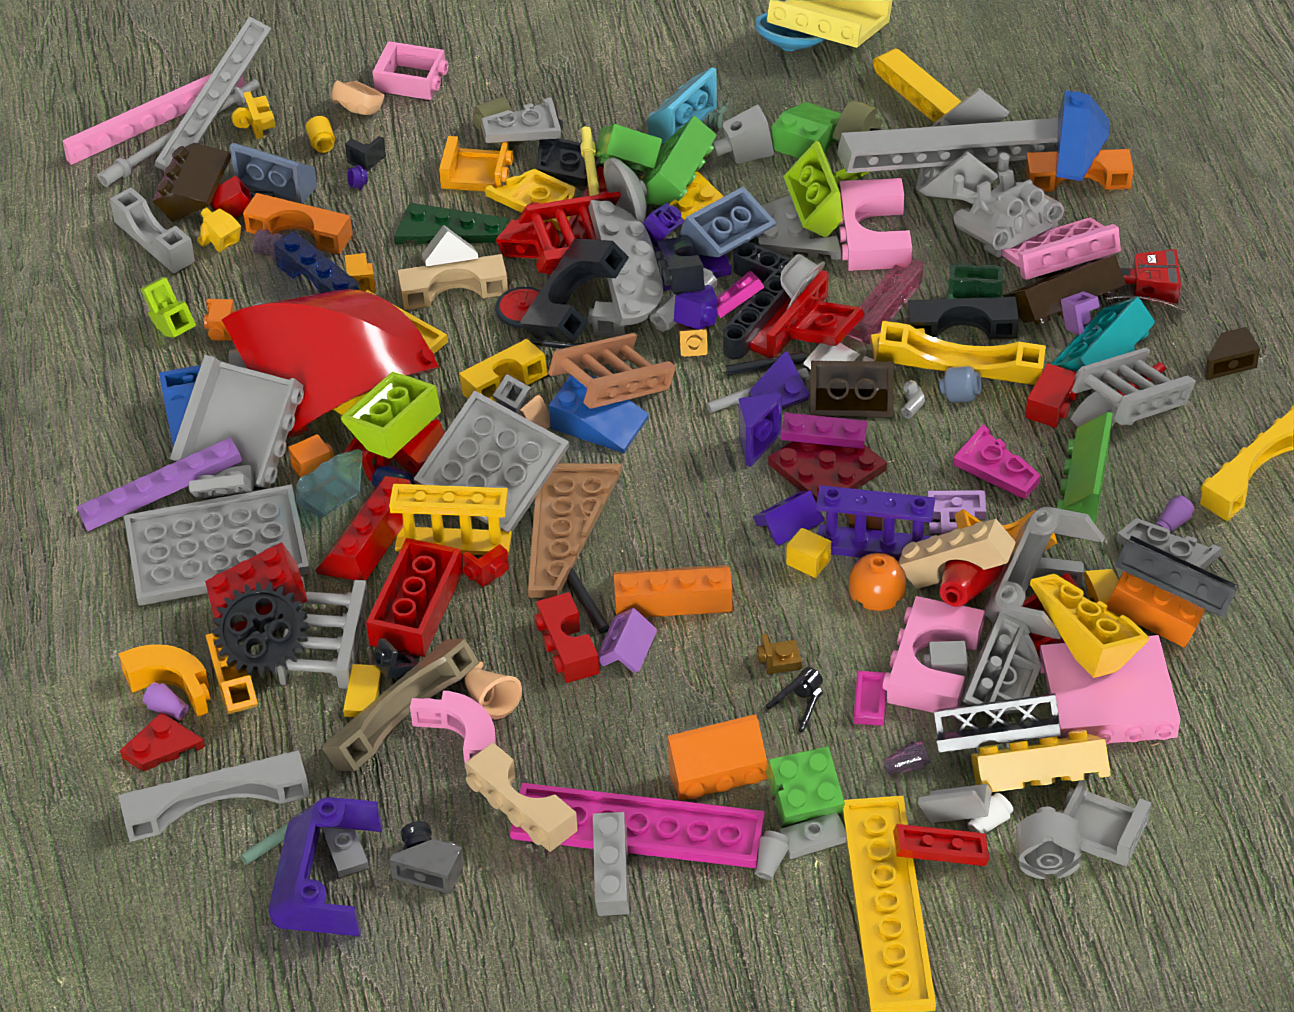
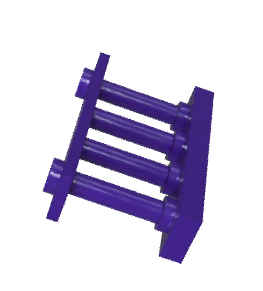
M820 485L816 510L826 511V525L819 524L817 535L831 541V555L862 558L867 554L885 553L894 557L899 562L902 550L907 544L932 537L924 535V522L932 523L935 497ZM838 513L855 514V528L838 526ZM867 516L884 517L883 531L866 529ZM895 519L913 520L912 534L895 532Z

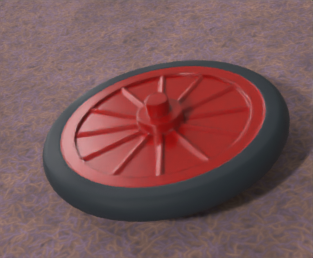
M516 287L504 292L498 298L495 305L498 318L509 326L524 328L520 322L541 290L533 287Z

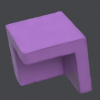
M1083 291L1061 299L1065 329L1077 335L1083 334V325L1091 321L1089 311L1099 308L1098 297Z

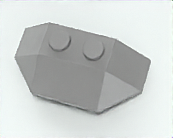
M1003 612L998 614L979 652L963 691V702L973 705L1030 696L1041 668V663L1029 636L1030 631L1027 624ZM1015 707L1006 708L1003 714L1022 712ZM996 709V710H992V711L997 714L1000 709Z

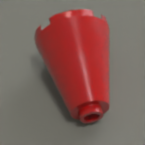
M954 559L946 561L940 587L941 598L950 606H963L997 581L1004 564L984 570L978 565L965 560Z

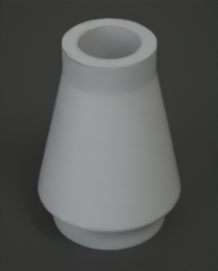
M765 831L764 836L760 837L757 868L755 871L758 877L767 880L773 879L777 868L789 850V838L775 831Z

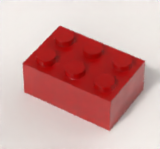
M282 542L205 581L214 618H222L217 610L218 607H228L224 600L225 597L234 600L236 598L234 595L235 589L243 594L245 593L244 588L246 584L252 591L255 590L257 582H260L262 589L265 590L269 582H271L275 592L280 586H283L285 589L284 597L292 592L295 596L294 602L300 601L303 604L308 601L298 564ZM262 606L258 614H269L273 606ZM237 622L234 626L235 631L244 630L247 622Z

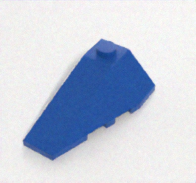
M1065 90L1058 113L1056 177L1082 181L1090 169L1094 158L1098 156L1102 145L1106 143L1109 137V119L1091 95L1078 91L1071 92Z

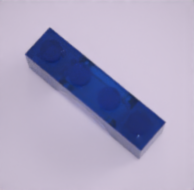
M295 231L273 243L277 267L292 279L300 274L305 275L315 285L319 293L345 289L360 290L359 283Z

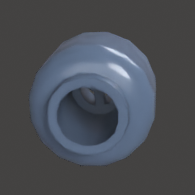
M971 366L950 367L946 370L944 378H940L939 387L941 394H945L951 403L971 402L976 398L977 394L981 393L982 383L979 372H975Z

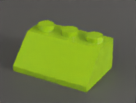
M815 141L783 177L802 226L827 238L843 220L841 197L821 144Z
M392 371L343 414L341 420L368 451L390 459L441 413L436 386Z

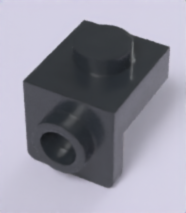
M386 638L379 639L377 649L374 652L373 663L386 678L400 679L418 664L406 650L397 651Z

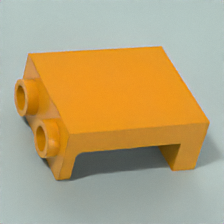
M448 136L439 168L441 189L485 192V188L489 185H492L494 188L503 186L506 183V179L509 178L508 166H512L513 151H509L508 142H502L500 151L459 148L458 136Z

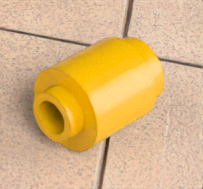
M316 116L308 120L305 130L312 148L320 153L329 152L335 143V136L329 120L323 116Z

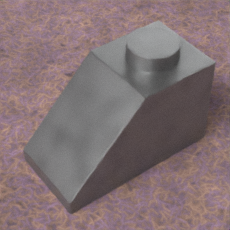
M431 839L393 854L390 858L392 878L451 894L464 867L462 847L449 841L442 842Z

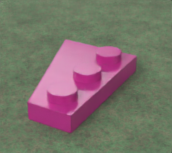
M983 424L954 456L953 465L1026 500L1040 483L1041 475L1019 455H1013L1008 451L1006 444L1000 438L996 440L990 435V430Z

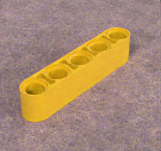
M897 48L873 59V67L876 74L934 123L962 102Z

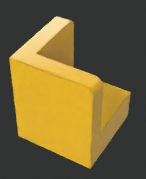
M801 528L787 544V565L814 578L821 573L831 560V541L807 529Z

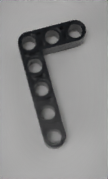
M745 242L733 249V270L735 274L741 277L748 271H752L759 278L764 288L751 296L723 329V354L729 359L743 358L750 351V342L789 298L781 286L780 277L783 268L792 259L751 242Z

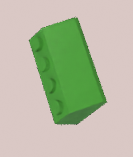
M695 115L664 143L658 153L654 169L647 170L642 178L647 189V195H645L646 204L663 206L666 203L670 204L675 199L680 201L688 191L686 187L697 176L694 172H697L704 165L705 160L703 157L708 156L713 150L712 142L717 135Z
M1106 412L1077 427L1075 439H1069L1067 455H1072V458H1066L1064 475H1068V479L1062 478L1060 495H1063L1064 499H1058L1057 503L1058 509L1088 514L1095 525L1109 451L1113 417L1111 412Z

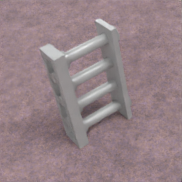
M1142 348L1081 367L1075 375L1076 381L1072 391L1079 393L1094 389L1117 405L1118 410L1114 420L1121 425H1125L1187 404L1196 380L1188 375L1170 380L1145 363L1150 350ZM1139 374H1143L1144 376H1146L1158 385H1154L1153 383H1151ZM1124 378L1127 379L1128 381H1130L1131 383H1133L1134 385H1136L1137 387H1139V388L1142 389V390L1139 391L1138 389H1136L1135 387H1133L1132 385H1130L1129 383H1127V382L1124 381L1123 379H1124ZM1109 383L1110 385H1112L1113 387H1115L1116 389H1118L1119 391H1121V392L1124 393L1125 395L1122 396L1120 393H1118L1117 391H1115L1114 389H1112L1111 387H1109V386L1106 385V384Z
M355 580L352 592L348 591L347 594L306 592L308 601L305 603L347 606L348 613H343V616L307 614L308 618L302 621L308 623L309 626L342 628V631H344L343 636H338V638L308 637L309 640L307 642H300L303 648L337 650L339 655L333 661L297 659V662H293L288 659L286 661L288 670L283 669L281 666L277 667L280 685H286L289 670L332 673V676H337L338 688L348 689L352 664L356 663L369 601L365 580ZM285 629L284 637L287 635L288 629Z

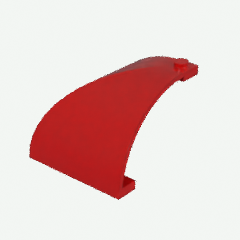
M335 290L242 308L221 319L247 369L287 380L294 378L304 385L303 399L296 407L294 414L295 423L292 430L288 432L287 438L302 435L309 430L307 427L309 423L344 403L371 391L392 371L406 376H418L431 373L439 368L434 353L428 347L423 336L412 321L392 303L382 297L361 290Z

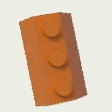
M1123 571L1106 604L1108 605V610L1120 616H1126L1134 623L1183 648L1189 642L1205 611L1204 608Z
M756 714L668 736L669 775L679 801L697 799L703 795L725 792L731 788L756 784L767 780V759Z

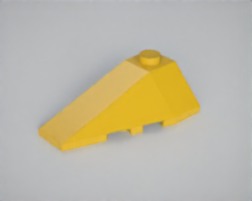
M1051 574L1031 579V587L1075 660L1093 678L1117 672L1148 642L1149 636L1131 619L1124 615L1118 618L1107 611L1108 605L1101 601L1094 603L1083 597V590L1058 575Z

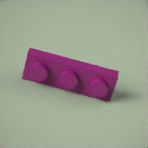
M785 412L781 428V440L864 449L868 421Z

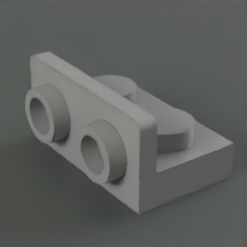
M250 465L230 467L213 475L200 476L198 480L189 481V491L199 500L253 492V468Z

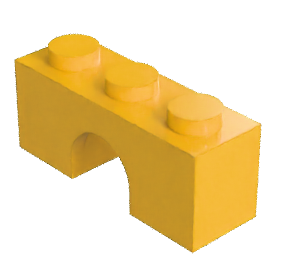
M525 339L460 372L459 378L462 393L469 399L475 390L496 402L497 400L493 398V394L506 374L526 385L548 375L545 354L528 339Z

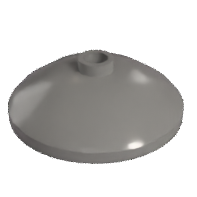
M616 158L607 159L604 163V178L607 191L609 193L620 191L621 197L616 206L629 212L637 221L643 224L646 213L645 195H647L644 182L642 180L639 181L636 174L622 161Z

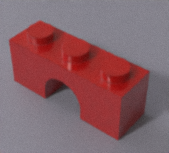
M570 592L536 601L537 614L533 615L537 631H543L544 635L542 638L546 651L553 654L552 662L555 672L562 674L565 683L599 674L598 653L589 634L578 637L568 636L580 632L579 612Z

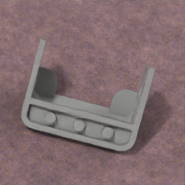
M978 88L937 120L931 127L999 122L1009 114V111ZM967 151L949 166L920 168L916 189L924 196L958 199L952 193L954 177L960 174L964 177V188L977 193V185L985 181L991 184L998 178V174Z
M1042 507L1036 510L1024 523L1015 539L1016 543L1008 563L1004 564L985 605V615L993 624L998 614L1003 612L1027 624L1030 633L1060 639V633L1044 611L1022 607L1025 600V592L1052 533L1103 543L1105 537L1088 514L1053 507Z

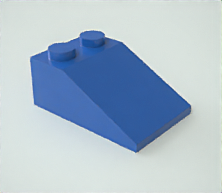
M570 375L549 404L550 428L625 453L649 418V414L629 399L590 409L583 403L587 388Z

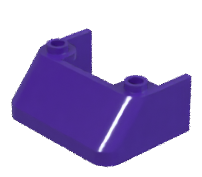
M326 797L298 813L288 822L268 912L271 922L281 929L360 936L361 928L356 907L325 904L327 898L325 886L318 880L310 879L321 827L382 832L383 825L378 802Z

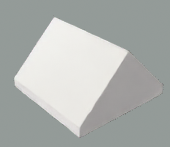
M444 225L422 253V260L426 266L478 259V253L474 247Z

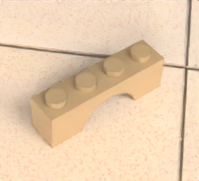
M502 254L397 270L404 310L430 307L433 299L439 293L452 288L470 289L479 294L481 298L501 296L504 292L508 291L507 274Z
M995 518L985 522H978L962 529L957 528L939 536L934 535L929 539L919 542H911L903 548L899 565L904 570L909 581L916 589L939 583L944 572L945 563L948 560L969 561L984 570L1006 564L1016 542Z
M494 742L465 763L466 781L469 787L475 792L479 791L494 809L503 811L514 826L524 829L535 844H541L551 852L578 831L576 812L558 796L531 798L518 793L511 786L515 780L514 759Z

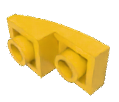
M1113 569L1085 571L1083 574L1089 600H1095V603L1101 601L1107 604L1119 581ZM1107 609L1108 612L1112 613L1118 618L1120 617V615Z

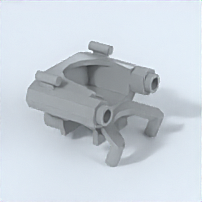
M1007 153L999 155L997 174L1000 183L994 190L991 191L990 182L988 181L977 185V193L964 188V177L959 174L954 177L952 191L956 198L974 204L971 209H960L955 213L954 223L956 227L986 244L984 250L998 258L1002 255L1001 250L1012 248L1050 228L1058 227L1057 222L1063 217L1064 207L1061 202L1045 195L1042 189L1033 185L1032 180L1014 182L1013 171L1008 169L1010 156Z

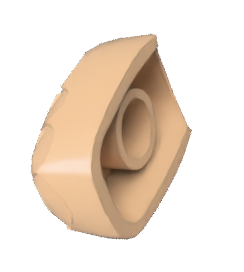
M337 80L333 85L331 98L333 103H340L352 113L371 115L380 110L384 94L358 81L343 83Z

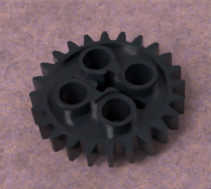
M257 582L255 590L251 591L250 587L246 584L244 588L245 593L241 594L235 589L234 595L236 598L234 600L227 597L224 598L228 606L227 608H217L222 618H213L214 624L220 627L212 630L213 636L219 638L213 643L216 648H222L218 653L221 659L228 657L226 663L229 668L237 663L236 670L239 674L247 668L248 675L253 677L256 670H259L261 677L265 678L266 670L270 669L274 676H276L278 666L288 670L286 663L288 659L297 662L294 654L295 651L304 653L305 650L300 642H307L309 638L302 632L309 630L310 627L308 623L302 621L307 619L308 616L306 611H300L303 607L300 601L294 602L295 596L292 592L284 597L285 589L283 586H280L275 592L271 582L267 585L266 590L262 589L260 582ZM262 606H273L269 614H258ZM279 615H283L282 619H277ZM237 622H247L244 630H233ZM261 626L265 629V632L260 634L256 628ZM281 628L288 629V633L284 638L277 639L274 637L277 630ZM239 641H244L242 645L238 644ZM262 645L263 649L259 654H249L252 646Z

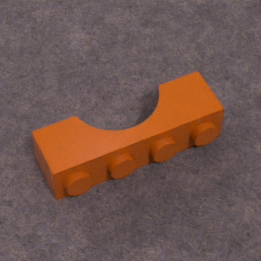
M1130 149L1100 150L1098 156L1094 158L1085 178L1097 181L1105 190L1131 189L1133 164ZM1028 152L1026 156V180H1032L1033 185L1044 192H1054L1057 185L1066 180V178L1056 177L1057 152Z
M259 193L255 194L243 212L246 232L271 237L283 230L300 229L310 233L315 238L316 249L339 255L353 235L350 215Z

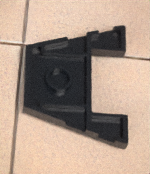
M558 119L559 125H560V128H561V131H562V130H563V120H559V119ZM561 138L539 140L538 171L563 182L581 186L588 184L585 159L581 155V143ZM595 158L596 171L598 167L604 168V165L599 163L600 159Z

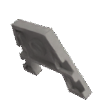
M791 195L761 205L777 223L776 226L756 236L758 246L778 254L793 255V251L808 253V257L818 258L819 254L831 255V259H841V249L837 236L809 238L808 230L802 226Z

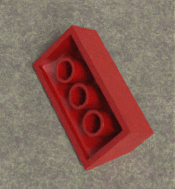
M385 476L363 501L315 569L316 573L354 581H366L404 526L402 513H390L389 504L393 484H411L410 480Z

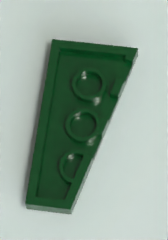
M409 203L394 235L395 244H404V240H417V244H428V240H432L444 225L462 239H466L468 243H497V237L507 227L509 222L506 217Z

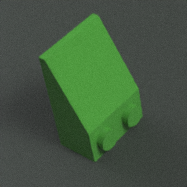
M808 102L783 111L772 125L773 149L800 159L811 145L818 141L825 154L836 140L832 137L842 113Z

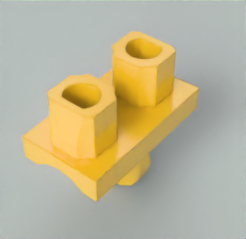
M251 91L245 92L243 95L247 107L237 108L232 114V122L238 128H248L251 124L256 139L264 138L263 130L275 128L274 116L272 111L269 110L266 95L253 98Z

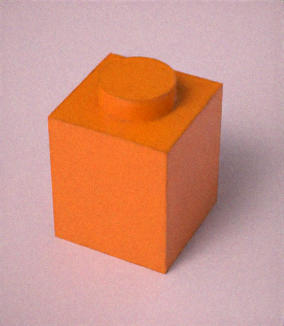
M318 434L288 447L291 467L303 483L333 470V466H331L322 473L309 475L318 470V468L320 470L324 469L322 466L334 458L332 447L328 442L324 443Z

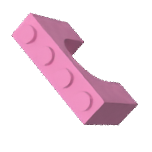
M902 178L840 181L839 192L843 220L839 225L843 227H839L840 243L845 242L842 245V260H847L848 271L911 268L912 243L910 230L877 232L866 229L859 224L862 220L873 216L903 215L904 191Z
M916 596L913 607H907L904 618V624H907L906 628H901L898 634L897 645L900 646L899 650H893L890 661L892 671L891 673L886 672L884 677L883 689L887 690V703L932 713L937 709L961 706L965 676L930 669L921 664L915 655L923 648L928 647L929 642L965 641L966 649L977 651L984 628L985 610L966 606L953 607L942 601Z

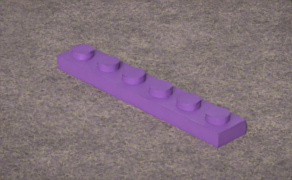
M230 437L153 473L142 476L122 487L116 488L111 492L89 500L76 508L87 531H90L189 486V481L198 480L200 476L213 475L240 463L242 458Z

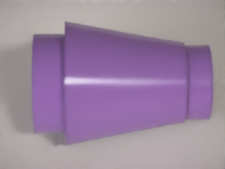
M1177 495L1169 500L1155 524L1169 529L1170 533H1172L1192 518L1194 506L1186 497Z
M152 683L143 696V703L147 705V709L158 713L162 712L179 721L186 716L189 710V705L181 700L164 683Z

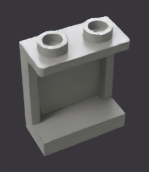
M1079 780L1077 787H1071L1065 801L1067 807L1065 811L1060 809L1059 813L1069 815L1078 820L1082 851L1127 867L1149 822L1152 802L1139 799L1136 807L1132 808L1088 792L1086 790L1087 780Z

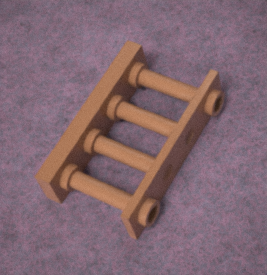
M630 333L555 350L548 374L552 377L569 373L587 388L583 403L591 409L669 390L676 366L670 361L654 365L649 363L633 350L637 335ZM628 359L638 368L632 369L622 360ZM603 364L611 365L619 373L612 374ZM589 368L599 378L593 379L582 369Z

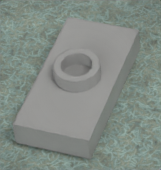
M837 812L779 829V833L789 838L787 854L790 859L846 843V830Z
M321 827L339 878L369 869L368 861L356 830Z

